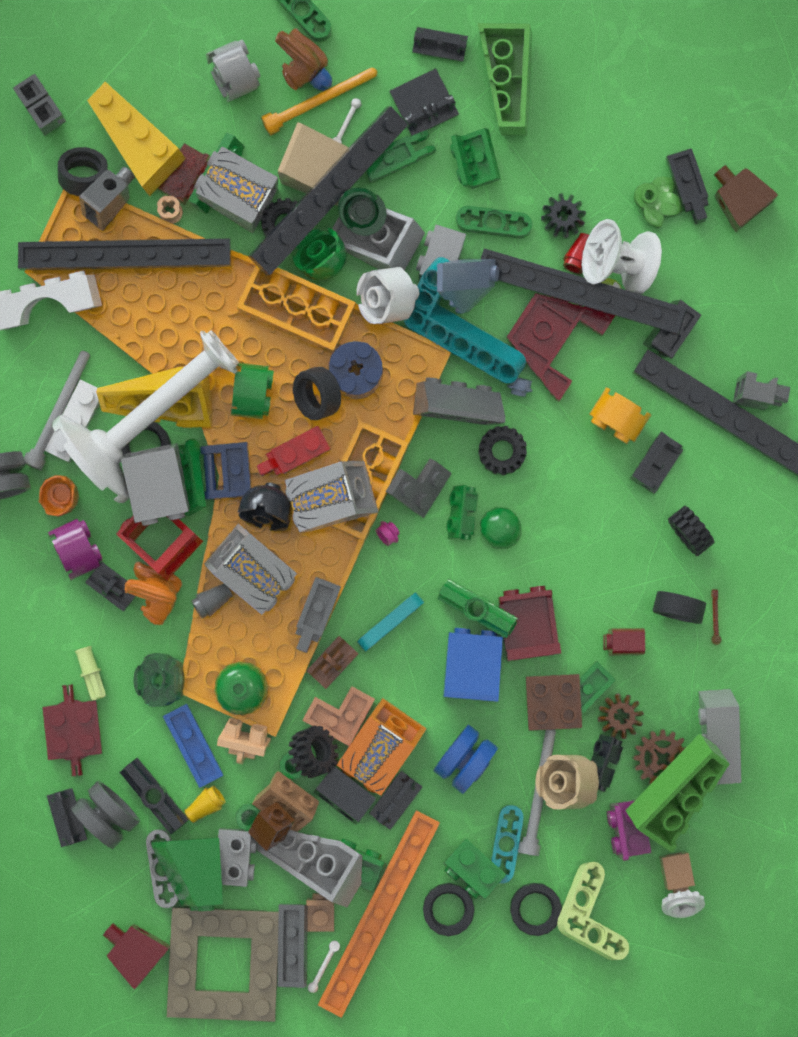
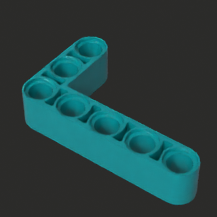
M444 257L436 258L423 273L418 283L419 296L415 300L414 309L410 317L404 320V323L411 330L501 382L513 383L526 366V358L518 350L439 306L442 296L437 292V264L450 261Z

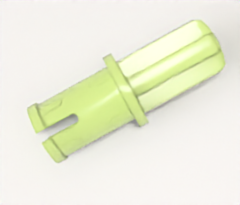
M88 646L76 650L75 653L77 654L82 671L80 676L84 677L91 700L105 697L106 692L99 674L101 668L97 667L92 647Z

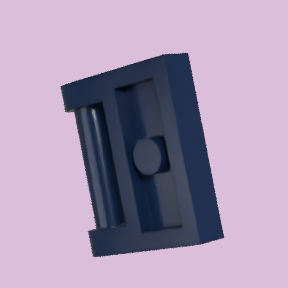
M247 442L200 447V453L204 457L205 500L243 497L252 488ZM215 454H221L223 490H217Z

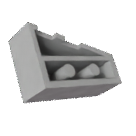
M731 689L698 691L700 706L698 718L701 725V735L714 743L730 763L717 785L741 783L739 704Z

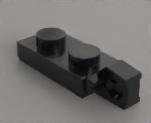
M692 148L666 156L682 207H684L685 212L691 211L695 224L705 222L707 215L704 207L709 205L707 200L709 196Z

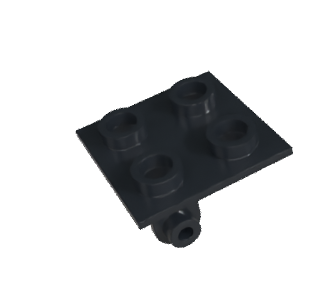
M436 68L389 91L403 120L408 124L407 128L411 136L429 130L459 115L455 107L456 102L453 96L449 95Z

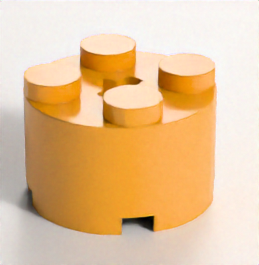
M606 387L589 414L593 417L591 423L604 431L608 426L616 431L614 437L625 444H628L630 440L635 442L651 414L647 412L643 416L640 414L641 407L615 392L614 396L609 395L611 389Z

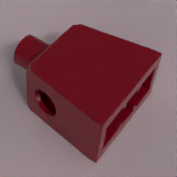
M112 923L103 934L114 945L106 956L134 989L138 987L170 948L168 943L135 924L125 933Z

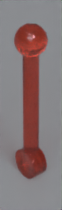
M712 589L714 635L711 641L714 645H719L722 638L719 635L718 589Z

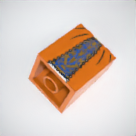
M382 699L337 766L347 776L354 777L363 783L367 790L381 796L427 728L385 699Z

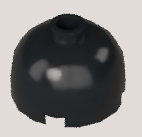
M266 483L265 485L250 488L243 495L238 508V516L246 523L258 528H262V525L265 524L271 526L270 531H285L288 529L293 508L286 493L281 490L279 485Z

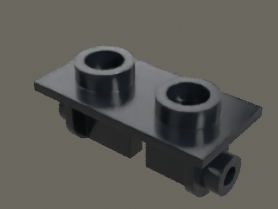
M417 27L412 53L463 62L468 36Z
M600 734L599 739L594 744V753L591 761L597 765L598 790L606 792L607 787L610 788L615 773L614 769L607 767L608 763L617 765L624 747H621L623 741Z
M401 770L369 814L391 830L422 789V786Z
M73 788L47 795L61 847L87 840L83 824L71 810V807L77 802Z

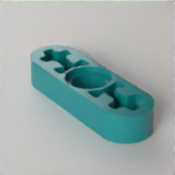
M415 592L362 636L357 643L366 652L417 610L424 601Z
M515 805L503 807L499 812L491 861L497 867H500L501 858L496 859L497 853L506 857L513 856L512 861L506 859L505 868L509 870V874H506L500 883L509 882L515 871L523 824V813ZM510 810H515L514 814L519 816L518 821H513L511 828L512 830L517 829L516 835L508 831L500 832L502 826L507 829L508 821L503 816L504 814H509ZM509 836L514 840V847L511 851L504 852L499 848V840L502 837Z

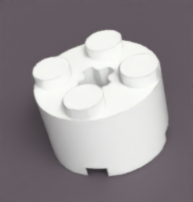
M401 267L373 270L364 273L359 279L357 296L361 295L362 304H358L363 317L372 324L407 320L414 309L415 300L419 296V289L416 284L412 283L409 275Z

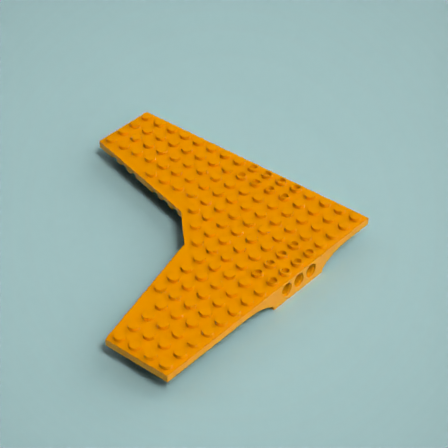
M63 190L39 242L205 238L127 203L102 231L82 215L79 196L69 194ZM231 250V267L24 271L41 286L45 285L44 280L60 277L61 281L70 279L69 274L85 271V275H95L102 306L75 313L152 374L177 367H185L203 352L204 346L200 335L202 330L206 333L212 330L238 362L269 366V370H274L271 390L266 389V397H271L269 414L268 416H263V419L230 416L231 408L237 409V407H232L235 374L218 367L208 375L211 393L212 424L211 427H202L207 444L219 445L247 442L251 487L274 483L279 485L284 493H286L287 487L286 479L341 461H364L378 513L387 495L385 491L394 479L422 416L413 415L416 384L425 381L426 378L440 379L451 355V352L429 339L393 322L383 324L369 323L361 314L356 302L278 267L271 275L266 276L248 256ZM358 341L372 346L378 352L383 366V377L376 391L363 399H352L341 394V405L333 415L320 420H310L305 417L298 409L294 400L293 382L296 375L313 367H324L329 370L331 355L345 343ZM354 365L349 373L354 372L358 376L362 367L358 368L357 365ZM313 382L314 395L321 404L320 392ZM316 426L320 427L331 448L330 451L285 474L282 473L277 476L272 471L264 476L260 475L256 466L268 460L266 454L271 449ZM215 454L214 462L219 474L217 490H223L221 454ZM242 497L215 500L197 594L223 584L222 581L211 573L204 563L238 523L293 569L297 575L294 577L295 581L292 586L279 594L275 606L270 611H265L262 615L230 588L229 590L233 597L210 618L206 616L202 619L194 608L178 693L235 719H239L250 726L254 724L264 725L267 727V733L276 737L320 642V639L318 643L312 641L307 653L296 649L301 636L295 634L296 626L314 580L318 577L341 586L328 619L329 622L378 513L314 531L299 532L293 521L294 512L292 510V517L287 530L270 531V525L263 524L262 528H258L240 519L238 508ZM239 661L249 662L259 667L266 676L269 685L268 696L264 704L255 712L246 715H235L224 710L218 703L214 692L215 680L220 671L229 664Z

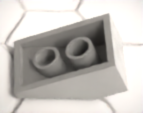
M386 209L387 217L383 227L378 232L369 236H361L351 232L342 223L340 217L337 219L332 229L342 238L347 253L379 270L401 267L405 271L425 234L413 218Z

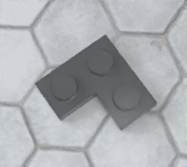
M429 459L417 479L399 469L385 492L424 518L452 473L438 462Z

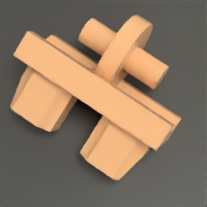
M229 718L225 728L218 737L217 746L229 748V754L237 755L236 762L238 764H243L245 758L255 759L256 755L264 757L266 749L270 746L271 738L267 737L266 726L254 724L250 729V733L241 731L243 723L241 720Z

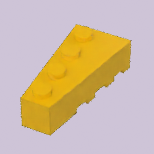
M104 82L87 100L140 185L151 196L186 158L175 144L108 83Z

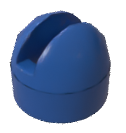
M323 68L309 83L317 90L325 91L332 85V76Z

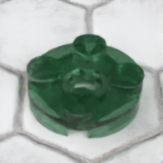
M152 653L143 658L145 660L141 665L137 666L133 678L134 689L137 695L146 701L144 702L145 704L152 707H166L175 701H179L183 696L185 683L181 660L165 653ZM160 674L163 677L161 686L159 683H155V678L159 677Z

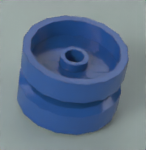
M469 724L433 769L441 778L446 779L457 768L459 772L452 780V786L462 794L466 792L473 782L479 779L498 749L495 744L486 739L474 750L472 747L479 738V732Z

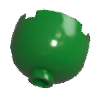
M326 227L328 230L323 231L319 228L313 229L296 246L298 251L296 257L293 255V262L298 270L311 280H329L336 276L346 263L347 249L342 238L332 228Z
M239 661L229 664L220 671L215 680L214 692L218 703L224 710L235 715H246L255 712L264 704L268 696L269 685L266 676L259 667L249 662Z

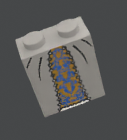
M221 147L218 153L216 151L212 153L207 163L210 168L206 175L201 174L194 186L197 189L196 197L244 229L254 233L261 220V216L264 214L265 207L268 208L269 203L278 190V177Z
M341 461L285 480L287 486L286 495L292 504L294 512L293 521L299 532L314 531L378 513L364 461Z
M239 523L204 563L214 576L261 615L265 611H270L275 606L279 594L292 586L295 581L294 577L297 575L293 569Z

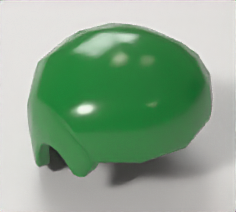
M495 507L487 511L481 519L480 532L493 548L508 549L515 545L521 537V522L517 515L508 508Z

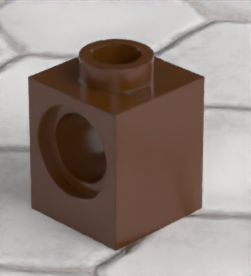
M275 802L258 813L248 833L265 851H268L285 840L295 820L278 802Z

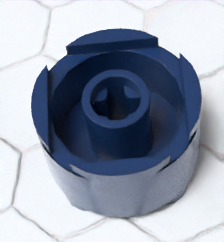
M348 342L337 348L331 355L329 371L335 376L342 395L352 399H363L372 395L379 387L383 377L382 361L378 352L368 343ZM354 365H357L358 368L362 367L358 376L354 372L349 373Z

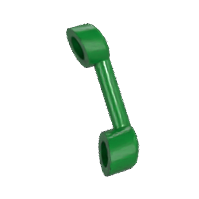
M289 752L284 754L280 759V773L288 779L300 778L302 770L297 772L295 769L297 764L291 763V759H294L293 755H289ZM252 803L243 804L236 813L238 826L245 831H249L261 810L252 805Z

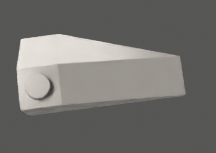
M290 830L285 840L268 851H265L257 843V851L332 903L348 907L361 885L362 855L341 841Z

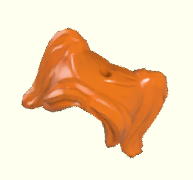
M136 562L133 571L140 580L129 579L126 581L125 593L146 599V606H141L143 615L151 623L163 625L167 616L174 608L177 599L176 594L183 585L181 579L173 574L167 581L151 566Z

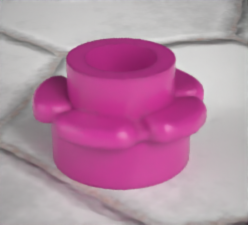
M381 521V525L375 530L379 539L387 546L397 543L399 541L398 535L400 534L398 528L392 522L386 523Z

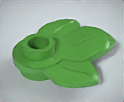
M657 177L651 184L643 183L639 185L634 192L636 205L643 209L644 219L654 227H662L664 216H674L683 211L680 199L673 193L676 187L673 179L670 177ZM645 192L650 194V200L646 199Z

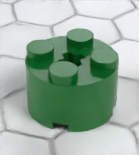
M239 362L236 369L241 370V372L237 371L235 374L232 407H237V409L231 408L230 416L263 419V416H268L271 397H266V389L271 390L274 370H269V366Z

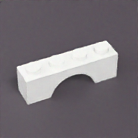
M85 271L69 274L70 279L61 281L60 277L44 280V286L36 287L35 283L20 286L21 292L12 294L11 289L0 291V330L29 324L32 309L39 301L47 297L59 301L69 313L102 306L95 275H85Z

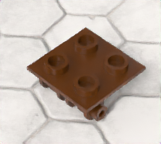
M579 674L526 677L528 731L582 728Z

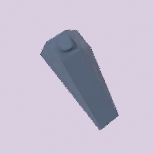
M461 259L437 264V292L445 300H450L449 305L456 307L455 311L459 314L469 312L495 286V281H498L499 267L495 265V259Z

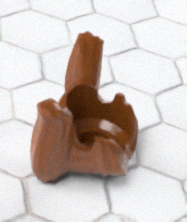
M297 28L293 29L289 34L284 31H280L277 34L275 42L293 59L289 65L286 63L282 65L284 79L293 90L296 91L298 88L303 87L304 84L312 81L319 70L328 66V59L325 53L313 41L300 33Z

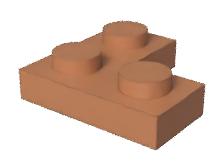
M351 686L339 709L315 697L302 721L312 726H322L323 730L327 729L330 732V736L350 746L375 699Z

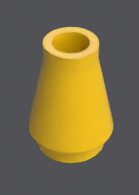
M215 786L206 787L184 811L188 819L195 823L197 820L221 810L222 805L226 801L222 793Z

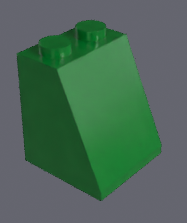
M219 838L151 842L152 849L181 906H190V911L215 910L214 905L223 904Z

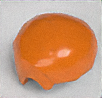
M54 475L46 479L40 487L38 502L45 509L47 515L63 516L72 512L78 504L79 491L74 482L67 476Z

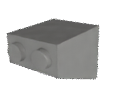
M177 443L127 453L121 458L135 523L142 521L144 526L157 523L160 517L168 516L169 520L185 517L184 512H188L190 507Z

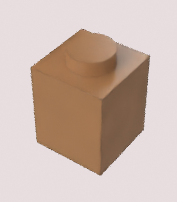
M684 851L659 856L664 885L667 890H672L673 894L678 891L685 892L689 890V886H695L688 852Z

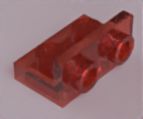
M184 143L180 151L186 159L158 187V190L168 196H174L180 203L186 205L195 189L194 186L198 178L208 166L207 163L210 155L207 153L202 154Z

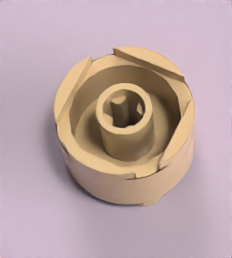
M552 755L537 770L536 790L539 797H543L548 807L557 810L581 809L596 801L599 786L597 765L581 755Z

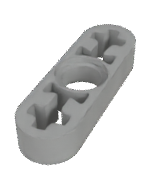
M157 829L149 833L146 839L155 901L160 907L170 908L178 902V898L170 883L167 884L169 892H174V896L170 898V903H166V899L160 897V894L164 892V884L158 886L157 880L166 881L168 879L166 876H160L156 872L155 867L159 861L157 858H153L155 853L151 842L156 839V834H160V837L165 838L166 841H172L167 831Z

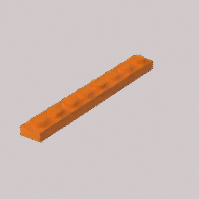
M417 810L415 811L318 1006L342 1018L440 824L439 821Z

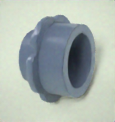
M518 377L513 383L507 384V387L511 388V394L526 396L527 392L533 391L531 389L532 381Z

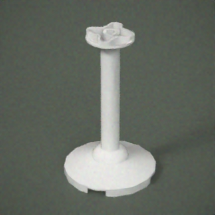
M203 330L200 332L204 346L203 352L108 432L99 429L90 431L65 415H59L53 420L52 427L54 431L57 432L61 429L68 441L63 447L70 457L100 490L103 491L108 487L118 495L114 498L116 502L125 503L129 499L124 473L120 466L121 458L123 457L121 449L216 368L221 367L234 374L237 373L236 366L239 363L238 360L212 330L208 333Z

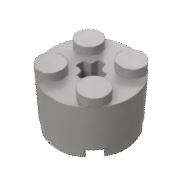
M235 40L206 53L207 63H213L214 65L213 71H211L213 79L222 96L227 97V102L255 91L260 86L258 78H260L259 70L255 63L250 64L246 56L249 52L243 40L238 42Z

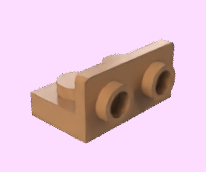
M278 771L274 774L271 783L255 796L252 805L262 811L278 802L295 820L290 830L298 832L312 821L319 801Z

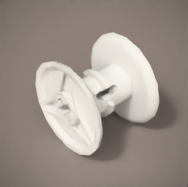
M610 219L600 221L590 233L583 251L582 270L586 281L591 284L601 283L613 271L616 274H621L622 285L625 290L643 294L653 283L660 267L662 254L660 239L656 233L647 231L639 234L631 244L625 241L622 244L621 231L616 222Z

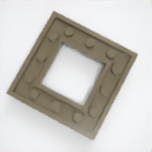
M172 907L167 1017L275 1022L279 911L214 908L215 910L190 911V907ZM199 936L252 938L249 992L196 989Z

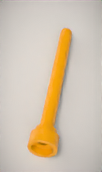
M369 68L279 114L277 112L273 114L269 112L261 116L266 131L270 136L279 132V128L283 127V123L375 78L377 70Z

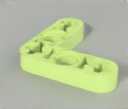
M597 862L583 863L577 870L559 915L558 929L563 935L609 960L624 959L629 952L627 940L618 933L589 918L604 881V869ZM588 870H592V874L595 876L594 879H590V875L587 873ZM580 891L586 895L584 906H579L576 902V895ZM568 919H573L572 923L579 927L583 926L582 929L570 928V924L567 923ZM592 928H595L599 935L596 943H592L588 938V933ZM606 942L616 943V947L619 948V952H614L615 949L613 947L604 944Z

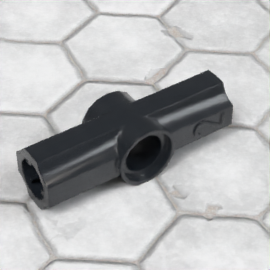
M138 757L119 772L138 794L143 804L152 811L170 834H173L189 820L168 794L166 788L156 780ZM152 788L158 789L161 793V800L158 803H152L148 799V792Z

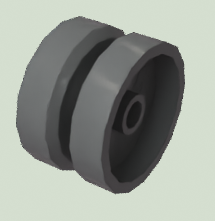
M21 451L0 453V500L23 494L31 489L28 475L17 473L26 466Z
M98 780L88 790L93 802L80 798L71 807V810L92 835L107 847L114 849L123 840V834L118 826L130 832L140 822V819L119 795Z

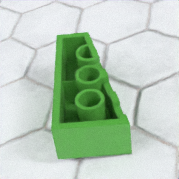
M478 23L501 135L527 136L532 51L530 24Z
M699 734L625 811L639 831L673 853L677 847L676 840L680 834L684 835L690 826L688 822L694 812L699 813L704 805L702 802L707 792L713 791L730 763L714 743Z

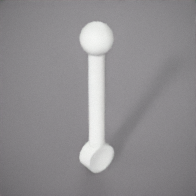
M357 98L351 101L352 107L337 137L333 138V140L341 144V138L356 109L361 106V101Z
M330 942V950L314 981L308 985L309 992H317L318 983L334 952L340 948L339 942Z

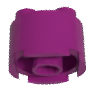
M75 519L48 532L50 539L56 537L52 541L53 546L65 571H72V573L68 574L70 580L100 567L99 562L103 561L97 545L91 546L88 541L91 533L84 520L79 522L78 519Z

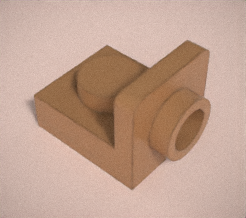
M312 893V898H307L306 906H308L307 932L334 931V903L319 893Z

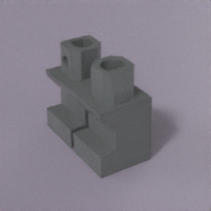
M36 74L31 75L13 87L15 93L44 136L66 122Z
M748 371L737 378L733 403L736 405L765 410L771 405L781 407L783 403L786 404L788 402L790 387L777 384L778 378H773L767 383L757 382V373Z

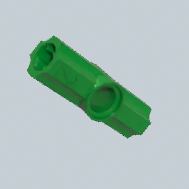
M451 579L447 580L439 592L438 600L463 613L469 620L477 621L506 639L517 625L518 617L491 603L486 597L475 594ZM476 601L480 602L484 608L480 616L474 614L472 609Z

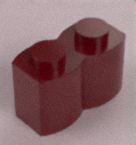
M608 629V633L603 634V650H608L609 656L644 655L645 629Z

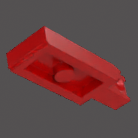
M316 426L271 449L266 454L268 460L258 464L256 467L262 476L272 471L278 476L330 451L331 448L320 427Z

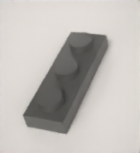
M279 904L278 987H307L308 906L306 904Z

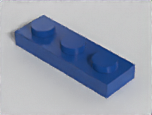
M188 704L164 715L163 718L199 788L224 776Z

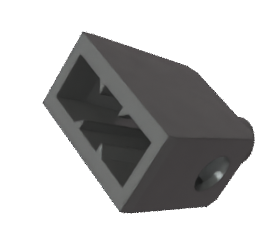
M122 167L116 175L110 170L104 171L79 196L82 215L103 231L129 200L128 185L133 181L135 175L126 167Z

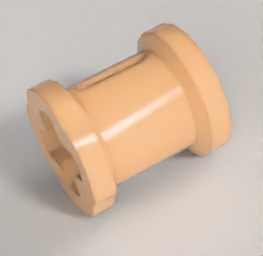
M163 196L157 202V212L160 218L172 224L179 222L182 218L183 210L177 198L174 196ZM169 206L174 208L175 212L171 214L166 212L165 208Z

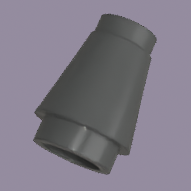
M223 583L196 594V598L191 600V603L202 619L206 616L210 618L233 595Z

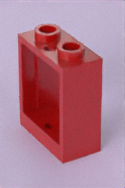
M132 516L123 522L116 535L167 581L203 542L180 519L171 520L183 532L155 561L135 542L149 525L143 526L142 521L135 523Z

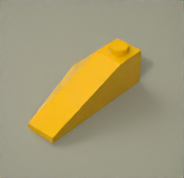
M177 367L97 388L96 393L101 411L127 416L184 367ZM208 376L154 422L160 423L162 419L176 422V426L183 428L211 427V393Z

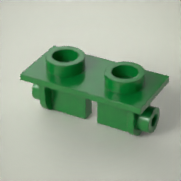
M467 485L453 486L449 497L451 513L446 525L448 539L460 538V540L470 541L471 536H474L475 517L467 516V511L476 512L478 493H476L475 487H467Z

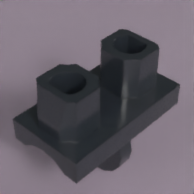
M101 561L99 563L100 567L95 569L85 583L124 612L136 596L125 593V583L127 580Z

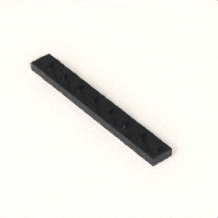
M391 106L386 107L248 256L266 276L273 273L339 201L341 196L353 186L408 126L401 116Z
M230 238L18 242L19 270L231 267Z
M485 248L481 259H495V265L499 267L498 281L678 335L680 333L687 311L685 307L604 283L591 284L583 277Z
M649 349L646 351L634 370V374L798 476L797 442Z

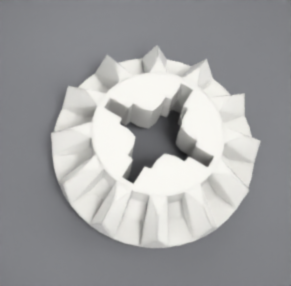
M690 890L685 892L678 891V893H670L668 897L662 899L661 907L666 915L675 918H686L701 911L705 906L704 896L700 895L699 892H690Z

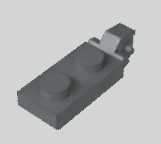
M318 577L315 578L296 626L295 634L301 636L296 648L297 650L307 653L312 641L318 643L323 635L341 586Z

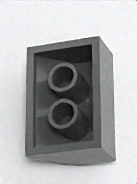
M426 378L425 381L416 384L413 415L488 426L505 423L506 417L500 392H493L490 386L476 385V389L466 388L467 383L451 381V385L441 384L442 380L437 378Z

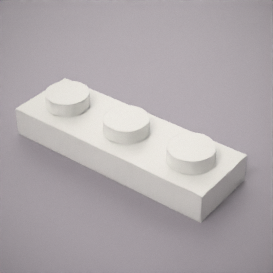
M80 380L63 415L88 428L99 406L96 393L97 387ZM61 429L57 432L54 431L45 451L69 463L72 460L63 447L68 441Z

